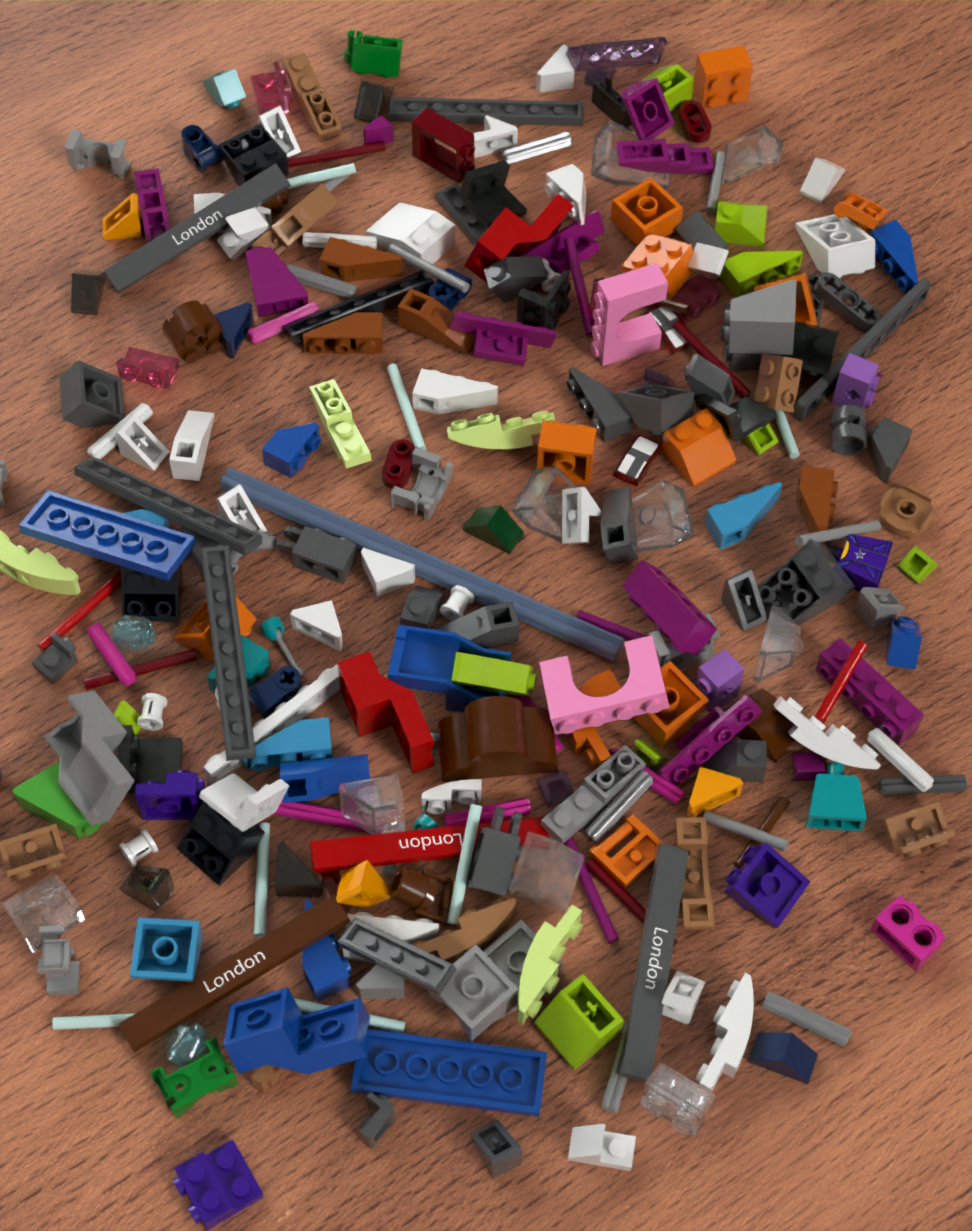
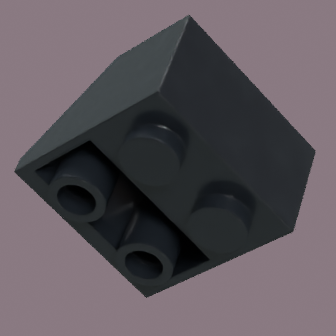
M261 123L218 144V148L232 178L238 186L274 164H277L284 176L289 175L287 154Z
M182 563L168 581L121 566L122 621L179 622L183 587Z
M204 801L177 849L216 884L221 885L252 856L265 832L256 824L242 832L220 813L210 808Z

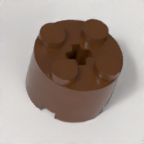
M199 301L183 303L172 311L174 316L169 321L166 318L163 323V334L179 357L187 364H192L208 354H216L222 348L221 331H224V329L205 303L204 305L200 304Z

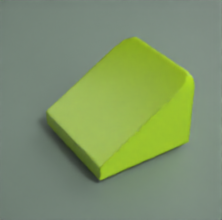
M769 423L748 434L743 439L757 456L779 442Z
M915 545L897 567L919 584L939 564Z
M122 700L113 715L121 725H132L134 735L137 736L141 729L137 724L140 715L126 701Z
M642 739L634 741L633 752L652 771L655 772L667 760V757L648 741Z

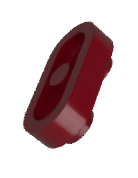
M694 100L683 102L679 107V119L687 137L696 143L707 141L711 136L712 126L702 104Z
M396 440L389 447L382 469V480L390 489H393L394 486L403 488L409 482L413 469L412 453L415 450V446L408 440Z

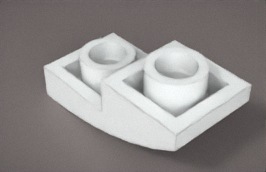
M482 779L449 782L423 792L421 798L422 811L438 815L444 812H451L452 802H458L463 805H471L475 802L481 803Z

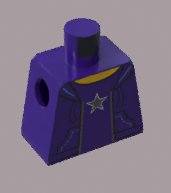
M848 535L844 549L827 544V548L855 585L854 590L860 592L863 587L878 588L893 542Z

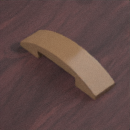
M706 817L676 818V847L689 851L680 903L683 928L714 929L713 898H711L707 856Z

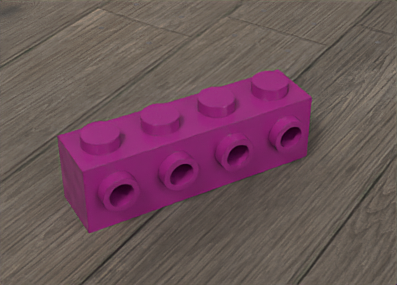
M641 560L622 586L630 594L628 599L644 609L642 614L650 621L656 622L658 625L656 629L665 637L672 640L671 646L682 654L687 651L697 656L717 630L709 619L660 568L644 560Z
M839 638L820 654L816 671L829 684L833 685L853 649ZM863 658L859 661L841 693L873 725L880 728L898 746L918 730L924 715Z

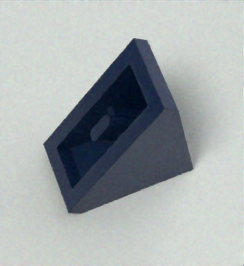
M244 303L214 314L224 331H221V343L231 359L235 358L253 322L252 305L250 303Z
M759 1032L749 1063L808 1084L818 1054L793 1033Z

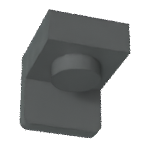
M56 633L50 636L53 644L32 661L33 667L52 684L78 663L75 645L67 637L62 639Z
M369 1092L366 1096L367 1105L376 1113L368 1114L360 1125V1129H362L360 1136L361 1141L372 1149L396 1121L393 1109L394 1105L388 1098L382 1094L377 1097L372 1092Z

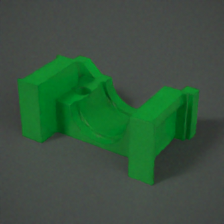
M216 1036L205 1042L208 1054L166 1076L162 1066L151 1071L152 1078L155 1083L157 1082L167 1107H171L176 1119L194 1107V1104L201 1097L211 1092H221L238 1085L231 1064L227 1065L219 1050L220 1047Z

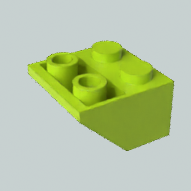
M678 64L658 68L640 80L658 79L670 113L680 107L683 102L692 99L694 77Z
M582 974L557 994L535 1020L534 1024L572 1069L576 1070L622 1033L624 1020L588 978Z

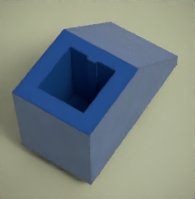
M310 423L277 430L262 449L264 465L292 478L297 470L300 471L304 467L312 451L315 452L320 446L319 425Z
M899 616L898 619L890 618L886 650L887 665L916 670L922 635L919 623H916L913 618Z

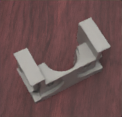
M72 129L64 149H66L68 165H72L73 170L90 169L95 163L104 162L110 165L111 173L116 174L119 179L125 180L131 166L129 160L125 159L123 151L127 140L118 138L116 144L86 139L83 138L81 131Z
M416 446L412 453L413 469L419 471L417 481L411 491L394 486L390 494L391 509H393L395 504L414 510L415 515L418 511L424 513V520L429 521L453 477V463L448 462L445 469L441 468V455H436Z
M705 614L709 621L715 626L710 614ZM659 630L648 633L649 636H653L660 668L671 661L678 669L713 658L715 653L712 647L716 646L713 640L721 637L718 630H716L696 656L687 651L682 654L674 649L670 643L665 644Z
M65 925L39 926L43 948L42 959H39L38 969L36 970L38 974H45L48 996L80 994L81 964L79 961H71V956H75V949L72 948L70 939H60L65 934Z

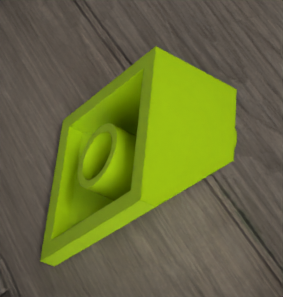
M718 200L715 220L716 232L725 243L763 247L767 205Z

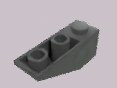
M569 368L568 380L566 381L567 389L571 395L576 396L581 412L584 415L587 414L590 419L591 427L597 428L596 434H599L602 440L607 442L632 432L634 419L620 400L619 394L577 369Z
M630 486L603 493L601 517L603 550L612 565L639 559Z
M513 601L485 606L434 629L457 633L482 648L519 642V622Z

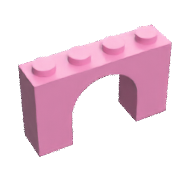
M658 263L598 281L597 293L594 294L596 310H593L595 322L594 326H592L593 342L590 343L593 356L595 358L598 357L602 366L660 349L662 332L652 313L620 322L627 314L638 308L666 300L668 282Z
M652 635L624 642L630 667L628 680L619 691L605 697H591L583 694L576 688L568 656L539 662L550 719L556 735L572 733L578 729L591 726L598 727L604 723L616 720H628L633 716L657 713L663 709L670 708Z

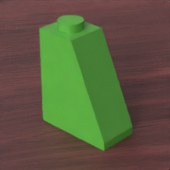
M59 762L12 789L20 807L51 824H57L58 828L78 839L95 833L104 824L91 826L58 783Z

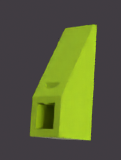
M801 250L742 252L725 260L720 273V279L735 298L754 292L755 286L776 281L786 275L796 273L800 269L803 252Z

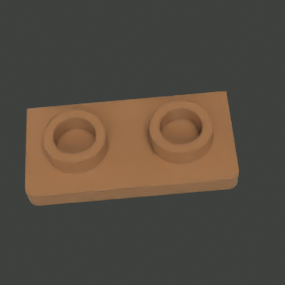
M762 354L754 400L773 410L794 412L803 361L790 357Z
M934 801L882 819L892 853L903 854L904 858L920 854V848L930 845L931 848L948 844L947 838L956 836L955 831L947 827L939 801Z
M57 824L0 841V852L6 868L7 877L14 875L15 880L33 875V868L44 866L45 871L62 866L61 859L67 858Z

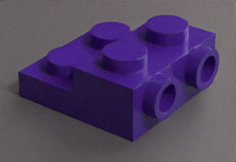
M179 770L175 773H167L166 784H161L157 781L136 784L135 796L142 819L193 820L202 802H204L199 797V794L205 789L204 778H198L197 773Z
M765 842L756 847L752 845L741 857L744 861L741 868L733 869L726 877L725 882L728 886L724 892L745 911L753 910L774 929L780 926L811 881L768 843Z
M233 1139L206 1155L202 1152L174 1168L177 1177L172 1180L181 1197L186 1194L188 1195L192 1205L187 1208L196 1225L202 1222L207 1231L264 1198L263 1192Z

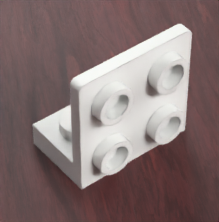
M232 773L203 789L199 797L210 808L216 810L230 821L234 827L244 832L277 811L289 785L282 779H279L270 785L265 784L259 791H256L239 776Z

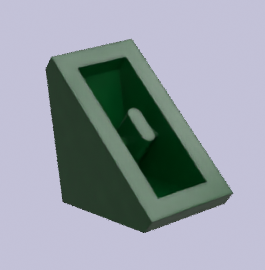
M501 505L477 508L463 527V531L509 555L524 535V531Z

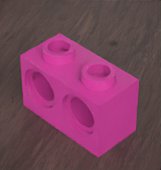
M901 895L875 918L870 929L914 971H917L940 949L946 938L937 924L924 918L917 906L909 900L906 901ZM892 917L901 918L905 924L899 925L895 923ZM915 938L924 939L928 945H919Z

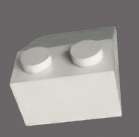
M399 202L367 229L366 235L377 237V243L387 250L391 244H396L433 264L455 245V224L437 211ZM406 262L408 265L413 267L418 272L422 271L421 269Z
M833 214L795 223L796 229L816 268L822 274L829 272L841 278L843 275L851 273L861 274L865 270L875 268V239L846 216L839 218Z

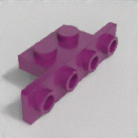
M598 210L591 211L585 215L584 225H580L575 221L518 257L540 256L542 259L548 260L549 266L553 271L562 274L564 270L569 272L570 265L564 239L574 238L579 263L590 259L593 254L600 251L599 243L594 238L604 233L600 212Z
M455 312L450 323L451 330L475 334L473 357L524 366L526 362L527 344L551 348L557 331L546 327L528 326L520 322H507L494 317L472 315L468 312Z
M747 694L726 712L719 705L716 706L675 742L681 752L663 766L659 773L668 782L678 786L745 726L751 723L762 710Z

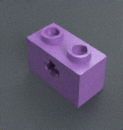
M849 353L839 372L832 404L839 407L843 405H856L863 409L866 406L871 407L876 396L875 390L880 381V377L877 376L879 364Z
M726 649L708 660L698 669L695 686L709 699V703L705 707L709 712L718 705L721 708L738 697L744 668Z

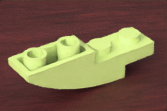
M335 379L309 387L338 459L342 460L346 469L372 461L371 453L353 421L352 412Z
M539 411L532 414L531 418L522 420L521 417H514L508 419L506 424L501 425L499 415L493 416V413H486L478 416V420L467 422L466 419L452 422V426L447 427V434L449 439L473 447L487 449L522 448L533 446L531 435L541 433L542 422L555 421L553 412Z
M0 531V571L22 584L46 592L65 595H78L81 592L78 583L79 577L75 571L69 567H62L49 552L43 553L38 548H35L29 553L23 546H16L11 543L9 537Z
M574 905L570 906L556 927L544 921L528 950L521 973L517 1000V1021L522 1025L528 1016L533 1018L537 1014L543 1003L540 999L545 992L551 994L560 979L557 977L559 967L557 963L565 953L566 947L564 945L569 938L574 940L582 929L583 924L580 923L582 910Z

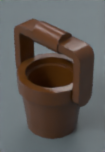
M400 868L394 873L390 881L388 893L393 899L409 906L414 911V916L441 924L448 918L453 894V881L451 878L429 869H422L421 873ZM437 882L444 885L438 908L439 915L427 911L435 898Z

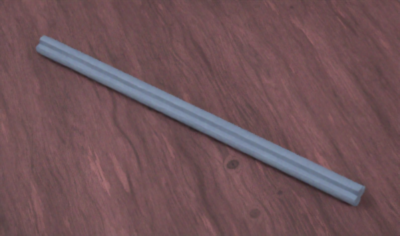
M229 467L226 475L221 478V490L225 492L240 484L252 504L312 529H321L327 534L338 538H347L355 543L356 548L360 551L366 548L414 564L415 575L449 590L456 585L465 587L473 593L474 601L489 606L513 601L518 620L615 662L622 650L624 638L236 469Z

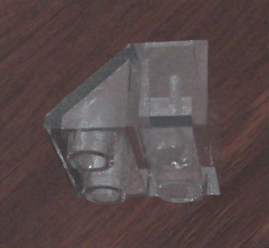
M528 831L509 886V894L566 913L585 855L557 840Z
M54 872L1 904L32 953L43 946L39 926L65 925L66 932L85 920L79 904L65 883Z
M661 1063L645 1082L640 1104L644 1105L645 1111L656 1118L662 1116L670 1121L672 1127L684 1135L690 1133L695 1137L713 1108L717 1095Z

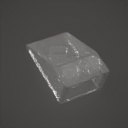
M609 120L595 136L591 175L611 184L637 186L652 177L663 189H668L670 187V173L641 171L619 165L616 142L637 141L638 137L634 130Z

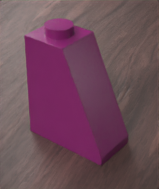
M271 246L254 247L251 250L245 251L258 317L290 312L308 304L307 291Z

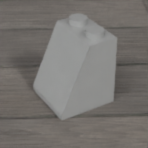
M796 280L782 282L731 299L730 310H725L724 342H729V353L793 355Z

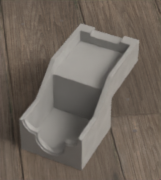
M95 691L68 695L67 700L71 704L70 708L76 710V715L44 735L45 739L60 757L58 783L91 826L109 822L135 781L114 755L127 731Z
M522 920L517 922L485 951H482L475 945L453 963L456 972L440 995L429 991L431 999H435L439 1004H446L452 1010L471 1042L492 1023L517 1011L518 990L523 964L536 936ZM561 960L557 963L559 964L557 975L562 972L563 962Z

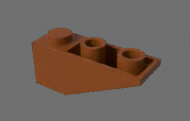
M333 237L329 238L319 259L320 274L345 282L401 276L403 273L402 256Z
M409 289L398 306L399 326L467 355L474 346L475 334L450 329L454 313L435 298L414 289Z
M356 312L303 334L304 352L313 354L383 353V313Z
M802 465L798 480L796 504L810 533L833 529L832 526H828V522L833 520L836 504L831 503V497L836 498L838 481H833L835 470Z

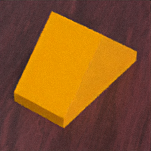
M132 193L102 218V238L106 240L142 238V216L137 194Z
M700 767L690 798L687 817H697L705 813L706 810H712L739 797L743 787L742 780Z
M368 860L342 873L336 895L338 903L370 908L391 897L388 893V885Z

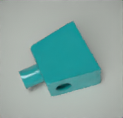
M836 761L829 762L827 764V774L820 773L816 775L806 819V828L862 832L866 822V811L859 778L844 775V764Z

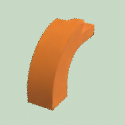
M609 669L588 680L579 691L591 697H605L614 694L622 687ZM586 727L569 733L570 744L575 756L584 752L590 766H595L597 769L611 757L597 734L595 727Z

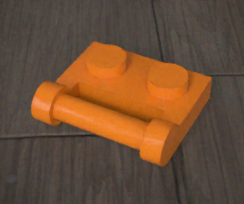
M854 192L848 193L844 200L837 203L834 207V214L837 217L844 218L847 216L857 221L856 224L866 230H874L885 219L889 211Z
M629 814L623 820L624 823L600 845H594L587 851L590 859L594 858L624 889L655 863L657 846L663 843L633 814ZM631 832L637 834L634 839L612 858L607 855Z

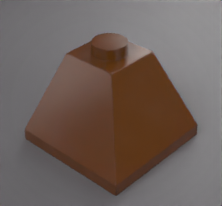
M761 689L750 694L749 697L758 705L762 712L737 733L736 736L742 740L766 741L767 758L776 763L795 741L788 733L794 723L774 707L773 704L777 701V698L766 690Z

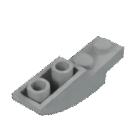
M624 745L584 779L583 785L545 816L541 820L540 826L562 845L577 831L583 832L637 774L646 767V763Z

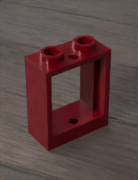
M428 107L412 121L413 157L457 183L464 179L466 172L475 169L474 134ZM435 139L456 150V154L435 142Z

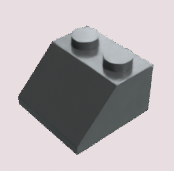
M79 360L59 376L63 420L87 428L118 424L125 418L122 380L120 377Z
M649 383L619 392L620 400L637 426L650 430V434L663 435L667 430L693 416L694 391Z

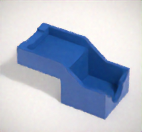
M398 624L388 670V679L405 688L443 693L446 698V710L465 713V707L472 701L485 697L506 696V694L463 688L451 681L456 652L510 662L512 652L482 648L454 632Z
M287 987L230 1005L224 1047L239 1073L265 1065H272L304 1074H311L367 1057L366 1040L370 1015L361 998L302 1015Z

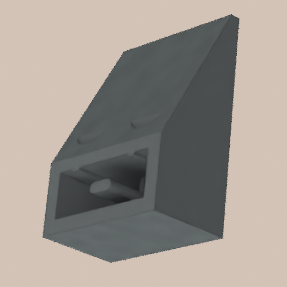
M811 539L757 587L769 622L778 635L782 636L834 606L851 592L855 585L826 545Z

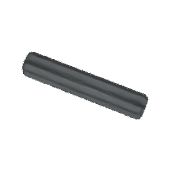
M963 774L931 776L934 779L933 786L927 791L922 792L907 777H882L879 782V789L883 795L964 792L967 788V781Z

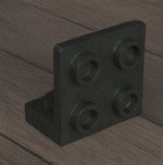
M505 160L466 172L459 196L487 226H491L505 208H508L518 217L526 215L527 209L504 186L510 169V165Z
M564 270L546 298L536 292L522 288L518 294L517 322L523 325L546 327L550 330H555L559 320L558 317L561 313L565 314L570 305V299H568L572 285L569 282L570 272Z
M795 321L793 355L776 354V356L800 359L803 361L802 369L805 370V373L813 376L825 375L832 361L839 332Z
M707 394L697 399L700 410L702 411L707 408L724 427L728 439L734 442L743 440L748 434L766 426L777 417L776 411L749 397H743L730 406Z
M122 725L127 734L120 745H118V760L135 780L127 794L135 793L136 784H144L148 781L166 784L167 773H175L181 770L183 746L181 738H139V736L134 735L132 725Z

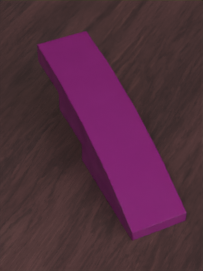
M665 139L616 142L619 165L622 167L670 174H712L714 169L710 147L689 148L688 143L666 144Z
M159 168L134 172L147 243L170 230Z

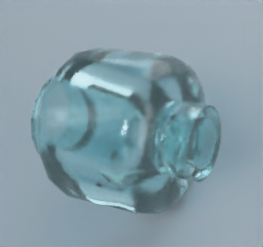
M124 615L113 625L112 640L121 651L145 653L150 645L155 643L156 630L153 628L152 622L146 617Z
M196 1022L191 1027L184 1023L178 1025L165 1043V1049L168 1052L165 1057L180 1068H183L209 1053L205 1043L208 1041L206 1037L209 1035V1032Z

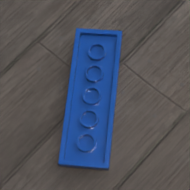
M49 490L19 524L21 534L166 581L171 578L195 545V538L192 535Z
M367 1029V1057L355 1060L351 1093L368 1095L369 1092H372L376 1096L382 1094L385 1097L540 1116L547 1052Z

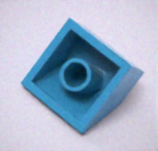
M138 918L130 978L193 982L200 964L203 941L200 921Z

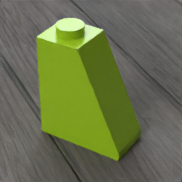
M456 652L451 681L463 688L530 697L531 690H536L538 675L534 673L535 669L530 665Z

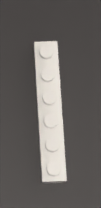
M337 665L333 668L325 669L316 681L310 685L303 686L290 701L278 705L274 713L265 720L257 721L253 725L255 745L295 722L302 720L338 692L340 686ZM225 750L220 754L213 755L208 759L206 765L203 766L206 780L211 785L220 781L244 764V759L226 761Z

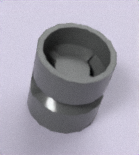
M843 405L835 408L831 414L833 450L842 455H855L863 452L867 446L865 410L856 405Z

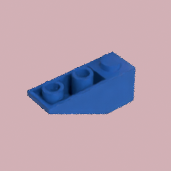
M894 220L872 230L870 236L875 239V258L882 265L884 271L895 280L899 289L907 294L918 283L910 235L897 220Z
M368 754L280 763V779L289 785L282 799L283 803L315 800L370 783Z
M309 898L305 900V911L313 907ZM334 933L303 951L302 967L304 977L317 1002L351 986L349 975L353 971L347 958H340L336 951L339 948V944Z

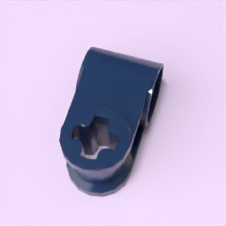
M189 125L182 130L183 152L194 163L198 171L204 173L207 171V167L216 162L221 163L224 161L218 145L207 136L202 128L196 125Z
M447 268L444 271L469 283V290L463 293L438 279L430 287L429 296L435 298L452 311L469 293L472 279L451 268Z
M292 666L279 668L278 671L256 684L248 692L249 701L264 719L273 714L278 705L288 702L295 697L302 688L299 671Z

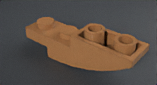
M306 53L283 59V67L292 85L291 90L314 132L319 137L342 130L324 87L321 88Z
M322 183L249 247L252 249L254 247L271 246L275 253L279 255L339 202Z
M515 898L509 900L498 899L484 909H470L457 918L458 930H446L438 934L437 938L426 942L425 940H418L411 944L453 964L475 945L481 950L485 949L507 928L516 915Z

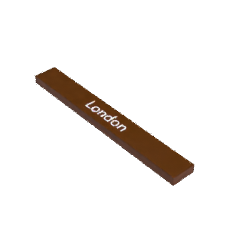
M333 894L195 977L193 982L185 983L118 1025L135 1053L351 921Z

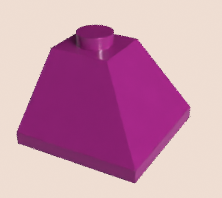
M657 78L635 82L621 92L638 140H652L675 124Z

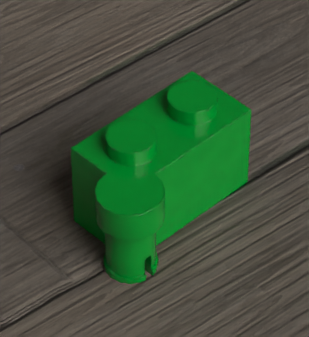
M355 30L347 32L348 40L347 48L344 50V61L351 64V71H356L362 75L372 73L380 74L386 78L399 77L403 39L371 35L363 36V33L358 30L357 36L354 38Z

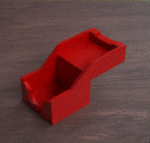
M557 193L531 226L508 208H505L478 240L464 266L488 284L484 272L485 268L499 260L503 261L505 257H518L540 242L546 241L548 237L559 230L562 225L561 221L569 214L574 205Z
M370 651L337 662L340 691L359 737L392 726L412 774L434 767V758L431 754L434 740L413 692L381 676Z

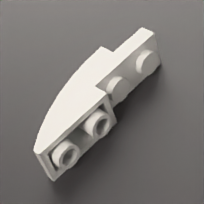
M780 696L773 704L779 712L794 723L788 731L790 736L815 753L832 761L859 768L878 769L881 766L875 759L879 754L867 744L861 747L854 742L853 739L856 735L844 725L837 728L832 724L824 732L823 730L826 726L813 715L810 719L801 713L803 707L790 697L786 701Z
M746 972L740 982L736 979L734 980L727 994L731 998L727 1007L721 1005L713 1019V1022L717 1023L714 1034L718 1036L710 1051V1054L714 1057L709 1065L703 1063L695 1079L700 1082L697 1093L707 1099L721 1073L734 1078L749 1039L753 1020L754 999L751 975Z

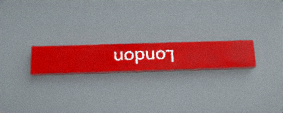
M544 817L521 819L518 836L521 837L519 844H522V851L549 847L548 832L540 826L541 820ZM510 820L502 821L501 832H508ZM491 822L479 823L476 841L480 827L490 828ZM466 825L310 841L309 848L313 873L348 870L366 860L373 867L459 858Z

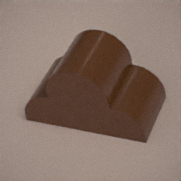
M492 696L472 701L465 707V713L447 716L438 723L442 782L558 772L555 733L549 710L523 707V703L513 697Z

